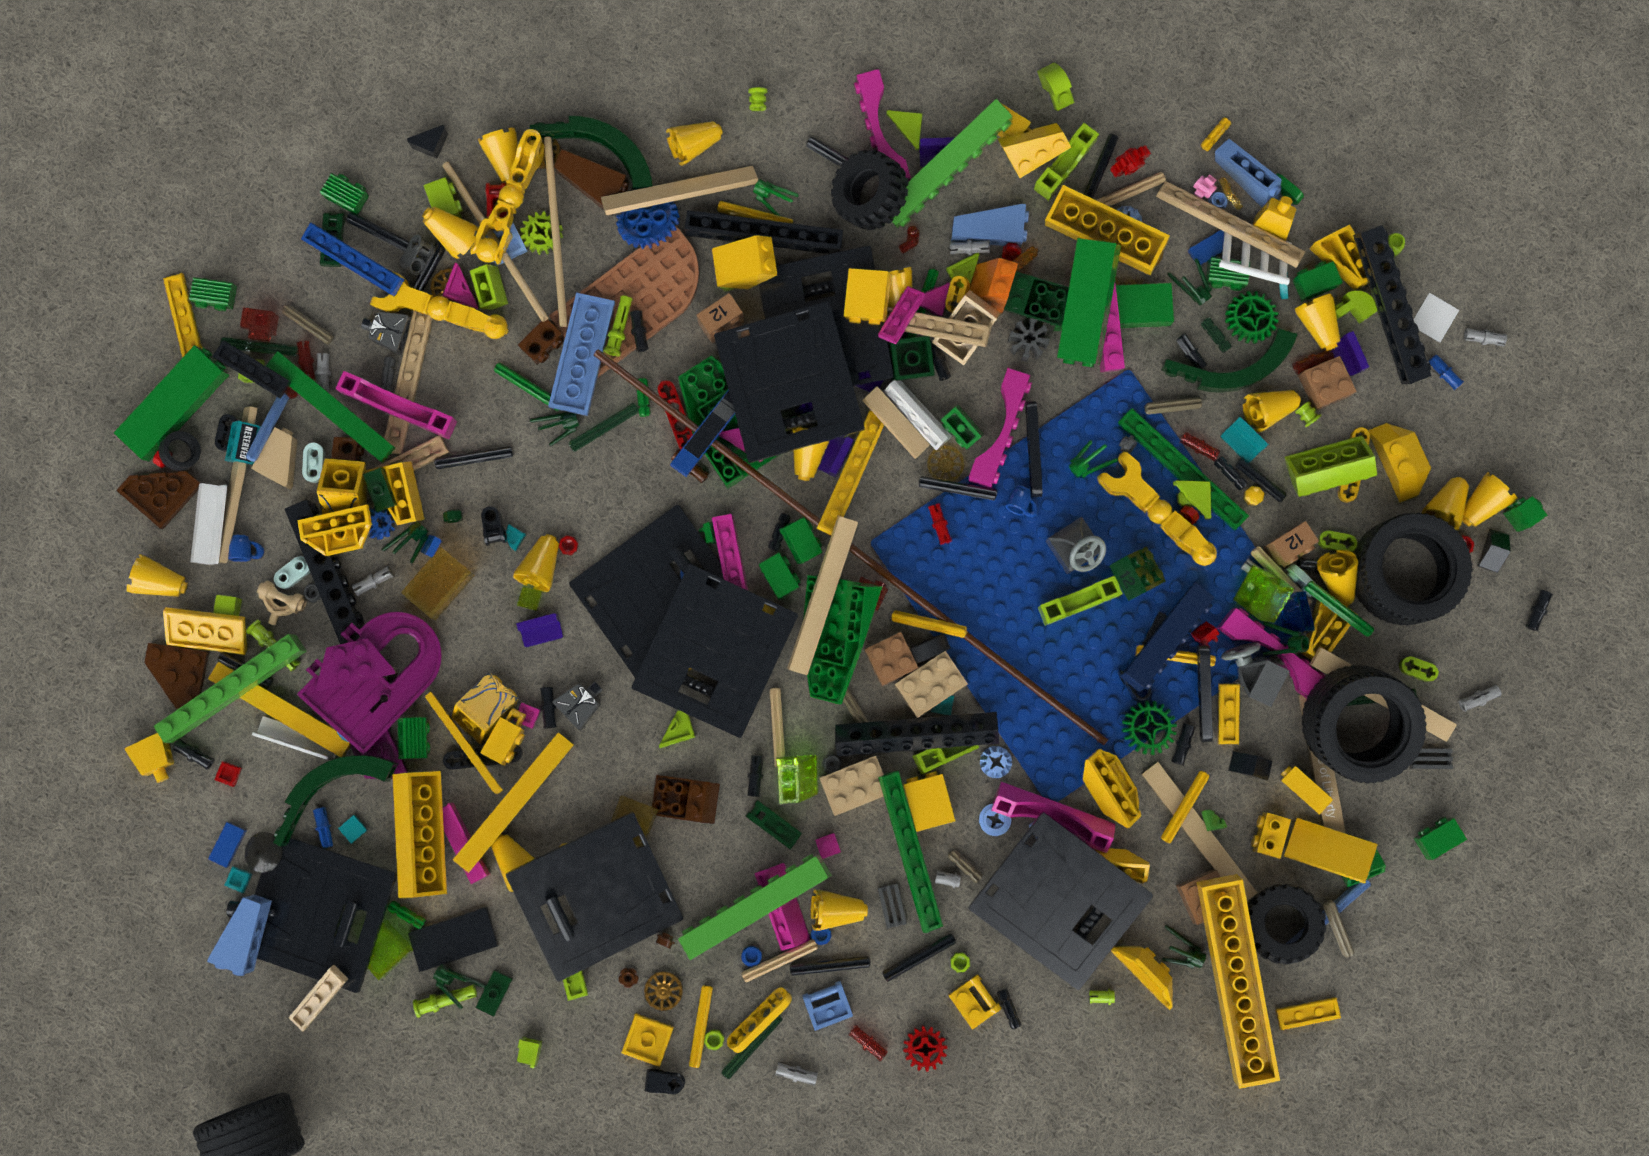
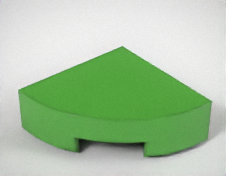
M1202 811L1207 831L1220 830L1227 827L1224 819H1220L1214 811Z

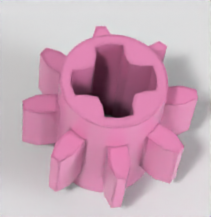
M1210 174L1208 177L1202 175L1193 186L1196 189L1194 195L1201 199L1204 196L1209 199L1218 188L1214 185L1217 180Z

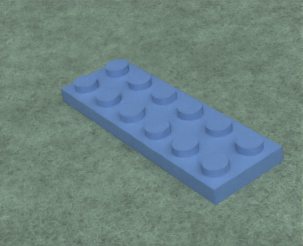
M576 292L548 405L549 408L588 416L601 361L593 355L597 349L603 352L615 301Z

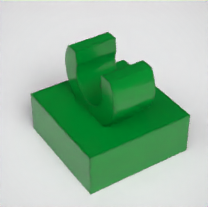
M713 522L704 523L703 528L699 529V532L705 533L704 541L706 543H717Z

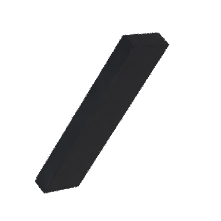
M224 340L213 355L215 359L280 399L291 384L286 378Z

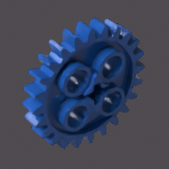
M673 201L620 212L621 214L616 216L618 219L616 225L619 234L624 241H627L628 245L633 244L634 248H636L640 244L642 249L648 245L651 249L653 243L659 246L660 240L667 242L665 237H672L670 231L677 230L675 225L679 224L677 218L680 215Z

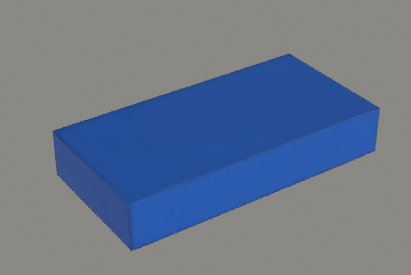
M1220 230L1191 247L1188 253L1194 262L1197 258L1200 265H1203L1211 257H1216L1223 253L1224 232Z
M429 535L420 552L432 558L442 542L441 539Z
M226 822L208 859L228 868L246 830Z

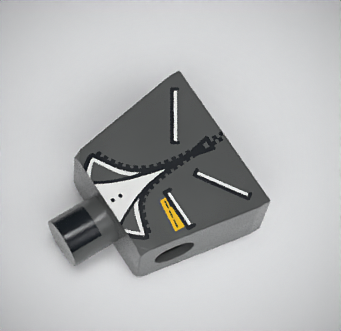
M377 312L374 320L364 318L361 328L370 331L369 339L401 355L408 335L411 318L403 314Z
M595 681L587 689L579 683L556 698L553 704L578 730H582L601 705L595 697L603 689Z

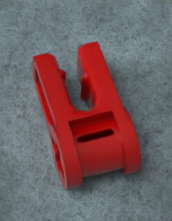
M486 183L487 218L491 215L495 202L499 200V192L507 185L506 183L501 185ZM504 211L500 213L499 217H506L507 212Z

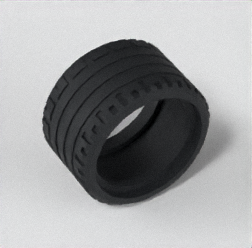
M284 1092L236 1108L195 1126L193 1135L197 1141L196 1145L198 1150H200V1156H292L301 1151L305 1141L303 1135H301L300 1126H298L297 1116L294 1114L295 1110L292 1106L290 1095Z

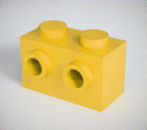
M1263 812L1262 816L1260 815L1257 820L1256 826L1259 827L1257 835L1253 836L1251 842L1253 852L1281 859L1291 819Z

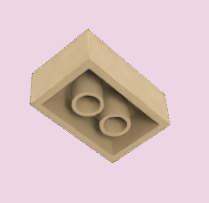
M969 290L949 319L986 325L992 328L1002 313ZM934 338L932 341L933 344L962 365L966 364L978 348L977 345Z
M944 651L897 682L894 686L914 716L918 718L965 687L968 683L947 652Z
M876 756L819 778L834 816L884 797L878 779L879 776L884 774Z

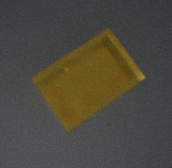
M440 547L401 593L427 616L436 621L473 579L475 574L448 551Z

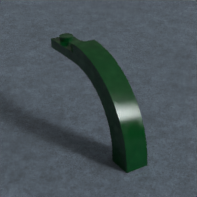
M569 116V123L561 121L554 124L537 122L534 125H530V129L537 130L540 133L542 140H544V137H551L552 139H584L600 144L611 151L623 163L629 174L632 190L653 186L649 167L640 150L624 133L605 122L589 117ZM531 136V140H536V137Z
M1279 328L1274 333L1271 344L1263 357L1253 365L1239 371L1229 373L1209 372L1168 359L1164 361L1161 371H1164L1170 377H1184V380L1190 383H1196L1197 381V390L1224 393L1242 390L1257 384L1270 375L1288 356L1298 334Z
M347 756L328 761L316 767L295 785L286 798L285 803L291 805V808H288L284 813L283 819L285 820L282 826H279L275 831L273 843L280 847L287 846L309 801L326 784L340 777L354 774L367 775L383 782H390L399 763L376 756Z

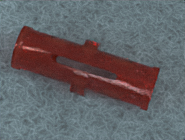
M302 341L296 343L300 358L298 364L301 365L302 371L307 375L309 374V377L315 381L314 358L311 357L310 342L304 341L302 343Z
M1325 350L1315 355L1310 354L1307 358L1292 363L1295 373L1298 375L1305 370L1334 359L1332 350Z
M1185 432L1180 440V443L1195 450L1196 454L1200 453L1212 461H1215L1220 453V450L1205 443L1204 439L1200 440L1188 432Z
M855 1025L848 1034L862 1045L864 1051L868 1050L879 1061L888 1053L887 1050L874 1040L875 1038L872 1035L866 1034L858 1025Z

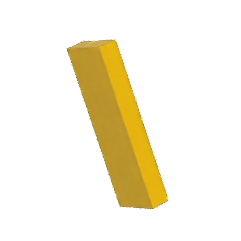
M1218 683V744H1239L1240 684Z
M1336 997L1275 1009L1280 1030L1341 1018Z

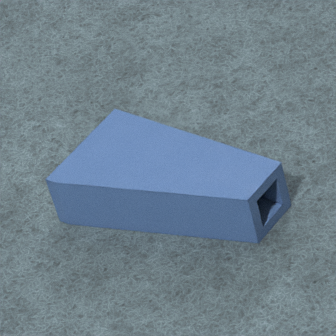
M1228 139L1215 151V162L1261 207L1270 198L1281 200V179L1232 140Z
M1026 204L954 216L951 241L967 242L969 239H972V241L990 240L989 245L1005 246L1008 243H1016L1021 248L1022 243L1026 242L1027 230H1024V223H1028L1029 211H1026Z
M257 895L243 897L207 962L214 964L215 968L228 969L237 976H244L254 971L272 901Z

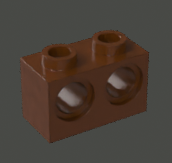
M547 319L544 322L541 321L518 346L538 365L540 362L544 363L549 358V353L553 349L556 350L563 344L565 337ZM553 332L554 337L552 339H545L547 333ZM534 346H540L538 353H531Z
M333 438L331 459L360 461L361 456L364 455V448L352 438ZM348 445H353V450L350 453L346 454V447Z

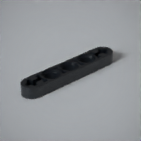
M1026 401L1025 414L1031 497H1042L1037 402Z
M1197 645L1201 742H1212L1209 645Z

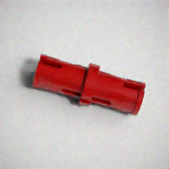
M938 503L935 506H929L928 509L934 523L932 526L933 529H936L940 545H944V543L952 542L947 528L948 522L944 519L941 505Z

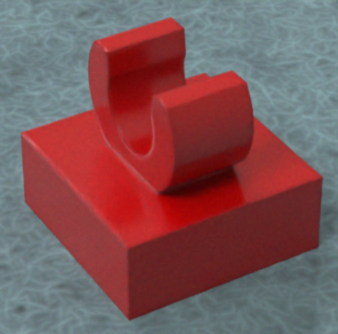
M1206 621L1194 630L1191 635L1200 644L1208 645V642L1211 640L1216 643L1218 642L1217 636L1219 632L1216 627Z

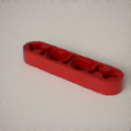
M662 381L658 385L659 396L664 400H668L669 404H678L679 411L686 416L674 384L671 381ZM664 386L672 387L669 391L673 399L668 400L666 393L661 392L664 390ZM665 411L681 450L683 448L682 445L685 443L683 437L678 438V436L690 432V435H686L689 440L693 435L692 430L686 427L683 431H677L675 424L678 420Z

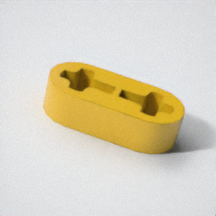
M956 276L950 282L945 306L951 313L955 310L954 306L951 305L952 301L960 303L964 295L969 291L970 283L964 276ZM961 281L964 287L959 289L956 283Z

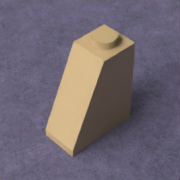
M275 427L251 469L291 490L294 480L297 439L292 437L293 432L283 427L282 430H279Z

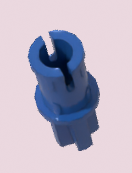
M1434 355L1428 361L1440 375L1439 378H1443L1453 390L1457 389L1464 382L1451 370L1452 367H1448L1438 355Z
M326 807L313 810L317 827L315 831L319 832L322 848H330L333 846L330 832L332 825L329 824Z

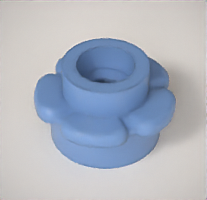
M1214 192L1208 200V203L1220 209H1224L1228 203L1226 195L1222 192Z

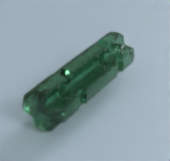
M1206 318L1202 321L1201 326L1204 330L1207 329V334L1216 345H1219L1218 348L1221 352L1225 353L1232 347L1228 340H1225V336L1218 327L1213 325L1214 322L1211 318Z

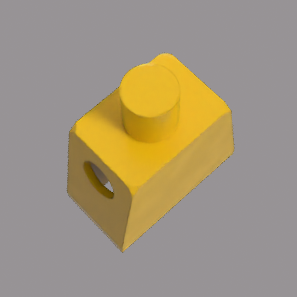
M1283 196L1281 200L1270 198L1256 214L1252 225L1286 241L1297 209L1291 206L1292 199L1290 197Z
M158 733L124 748L142 776L153 774L157 783L169 779L165 768L174 764L170 743H164Z

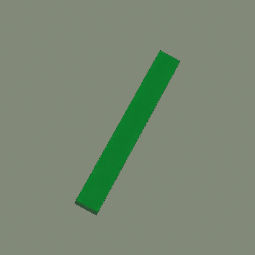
M277 351L267 363L266 367L291 382L289 387L380 462L383 463L396 448L280 352Z
M1133 408L1120 419L1118 424L1127 433L1133 435L1134 439L1178 480L1210 482L1211 510L1234 531L1249 517L1243 509Z
M895 770L879 776L878 779L923 933H928L943 927V923L899 770Z

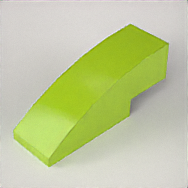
M979 746L929 749L912 757L920 774H924L978 749Z

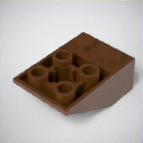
M656 775L651 815L714 824L720 784Z

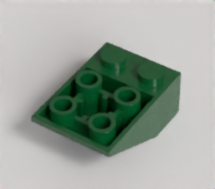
M1016 271L1004 311L1061 327L1069 287Z

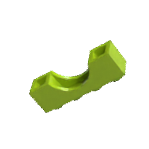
M1083 123L1069 141L1071 148L1061 153L1055 162L1044 171L1036 181L1033 190L1049 201L1096 143L1099 133Z
M1112 576L1072 594L1044 603L1038 607L1044 625L1047 626L1117 598L1123 593L1115 576Z

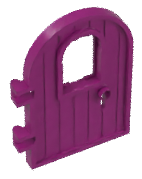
M403 612L385 613L371 619L360 630L351 623L340 634L349 643L353 642L350 636L356 632L360 636L356 641L368 638L379 652L399 634L413 636L419 645L418 654L391 683L384 677H379L316 692L319 676L315 672L322 666V662L316 659L306 669L313 678L296 694L363 755L431 685L439 672L441 665L439 640L432 628L414 615ZM384 694L388 697V700L382 703L373 713L369 711L380 700L381 695Z

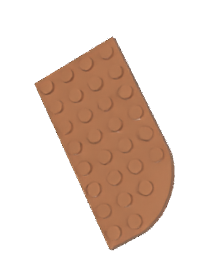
M676 225L677 230L670 231L672 237H665L667 242L660 240L659 246L653 243L651 249L648 245L644 249L638 248L580 292L581 294L615 301L609 332L613 328L620 297L624 295L633 299L623 332L625 340L622 341L620 347L621 355L616 357L604 353L616 363L636 349L635 339L631 333L633 327L630 312L642 311L644 327L647 328L646 339L648 340L683 314L695 297L699 283L697 256L690 242ZM575 296L566 302L567 324H569ZM557 309L549 315V318L565 337L568 326L560 327ZM607 336V340H606L605 347L607 346V343H608V339H609L608 336ZM601 362L598 377L610 369L603 362Z

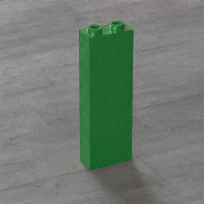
M1077 238L1057 358L1063 359V363L1074 365L1075 361L1082 362V366L1094 368V364H1101L1121 245L1117 243Z
M1172 283L1116 285L1120 328L1162 327L1173 324ZM1063 321L1061 327L1053 325V331H1062Z
M194 345L115 430L114 434L141 460L150 462L158 451L162 440L169 434L179 431L229 376L225 371L226 366L219 360L214 361L211 358L213 354L205 347L199 348Z

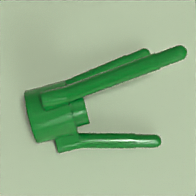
M761 179L753 189V193L757 195L756 199L762 202L774 215L778 216L780 215L764 198L768 199L771 194H774L788 202H793V199L780 192L795 197L799 196L798 193Z
M1090 440L1076 457L1070 460L1071 464L1068 466L1077 478L1080 476L1084 478L1090 473L1118 462V458L1087 470L1090 467L1088 462L1107 447L1104 444L1086 459L1081 458L1093 443Z

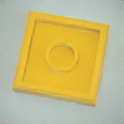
M635 1013L621 1053L660 1067L674 1027Z

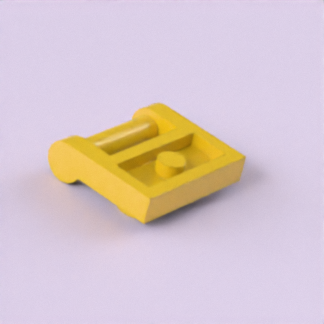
M978 974L948 995L972 1030L1002 1009L1000 1004L994 1001L984 987ZM974 986L989 1006L987 1011L982 1009L970 992V987Z

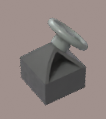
M1082 517L1045 541L1067 574L1074 570L1086 572L1094 569L1102 562L1106 554L1105 542L1100 537L1094 536Z
M1257 642L1243 644L1225 651L1221 658L1223 660L1236 659L1239 681L1246 694L1271 707L1290 672L1287 667L1263 655L1252 659L1251 654L1261 648V645Z

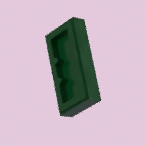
M383 467L363 474L376 512L397 505Z
M494 970L475 1008L494 1017L513 978Z

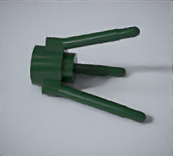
M1196 258L1195 263L1205 287L1200 285L1195 288L1183 276L1182 280L1189 287L1188 289L1170 272L1167 275L1200 306L1212 297L1209 293L1212 288L1209 286L1200 262Z
M565 412L530 419V422L560 418L558 421L538 427V430H543L562 424L564 429L568 428L567 431L549 443L550 446H553L567 435L576 432L575 427H578L579 423L575 413Z
M416 521L381 550L383 552L408 534L392 553H397L411 538L416 542L420 539L410 560V563H414L424 542L428 539L426 534L429 531Z
M1263 622L1265 626L1292 635L1288 639V644H1282L1285 647L1288 646L1289 649L1263 652V656L1308 651L1310 645L1309 638L1301 636L1300 631H1292L1273 623Z
M1165 925L1166 930L1192 949H1188L1186 952L1174 946H1169L1170 950L1184 955L1186 961L1165 957L1162 958V961L1184 965L1192 969L1194 966L1201 968L1206 960V953L1201 951V947L1194 945L1174 929Z
M440 965L433 976V979L437 980L435 986L442 989L459 1009H462L463 1006L444 986L445 984L450 985L454 978L482 988L486 987L485 984L459 974L444 965Z

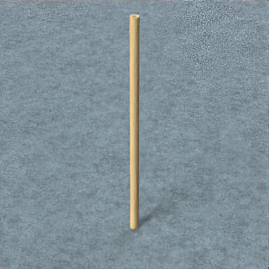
M544 137L560 327H566L568 324L552 138Z
M445 162L442 167L478 223L481 224V221L485 219L450 163ZM489 229L487 237L500 243L493 230ZM505 252L502 257L503 262L541 321H546L549 317L508 253Z

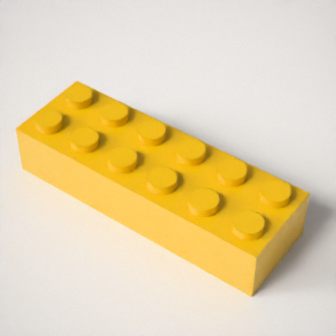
M1065 185L1062 186L1045 219V226L1076 241L1077 238L1121 245L1119 261L1150 276L1170 238V235Z
M441 771L393 774L398 898L447 894Z

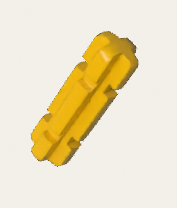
M1226 117L1222 118L1219 124L1202 142L1201 148L1208 152L1230 127L1231 121Z

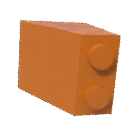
M997 258L976 264L969 290L1003 313L1018 263Z

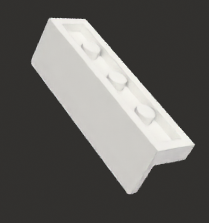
M894 380L888 385L883 393L935 450H938L951 439L952 435L946 431L942 424L902 381Z
M199 484L191 563L206 565L219 563L227 485Z
M266 716L262 717L258 731L252 732L253 736L326 760H334L335 758L334 753L280 721Z

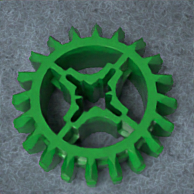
M1247 291L1245 295L1240 293L1238 298L1234 297L1232 303H1229L1227 306L1229 310L1225 312V315L1228 316L1225 319V323L1230 324L1227 330H1234L1231 335L1234 337L1238 334V341L1245 338L1246 344L1250 340H1252L1253 344H1256L1258 339L1263 342L1265 337L1269 338L1272 335L1271 332L1276 330L1274 325L1279 321L1275 318L1279 315V312L1273 311L1276 305L1269 304L1272 298L1266 301L1264 299L1266 295L1262 294L1259 297L1258 291H1255L1253 295L1250 291ZM1246 304L1245 313L1237 316L1238 308ZM1255 305L1259 306L1263 311L1258 310ZM1266 319L1264 329L1257 331L1258 322ZM1240 324H1245L1248 330L1243 328Z
M1148 700L1144 701V707L1138 702L1136 703L1137 709L1133 706L1130 707V711L1133 714L1125 713V717L1129 721H1122V724L1128 725V728H1123L1122 732H1128L1129 734L1124 737V740L1131 738L1132 741L1129 742L1128 746L1132 747L1136 744L1134 751L1138 752L1142 748L1143 755L1147 754L1148 749L1150 755H1155V748L1158 753H1162L1161 746L1168 749L1169 745L1166 741L1173 743L1174 739L1169 736L1177 734L1176 731H1171V728L1177 727L1176 723L1171 724L1170 720L1175 719V716H1167L1171 711L1170 709L1162 711L1164 704H1160L1156 708L1157 701H1152L1151 707ZM1144 712L1143 723L1139 726H1134L1137 716ZM1151 712L1158 714L1164 723H1156ZM1148 722H1150V725H1153V727L1158 726V728L1150 730V733H1148L1149 730L1146 731V729H1140L1147 726L1149 724ZM1165 729L1161 740L1154 744L1156 732ZM1135 732L1143 733L1146 740H1148V744L1141 742L1135 735Z

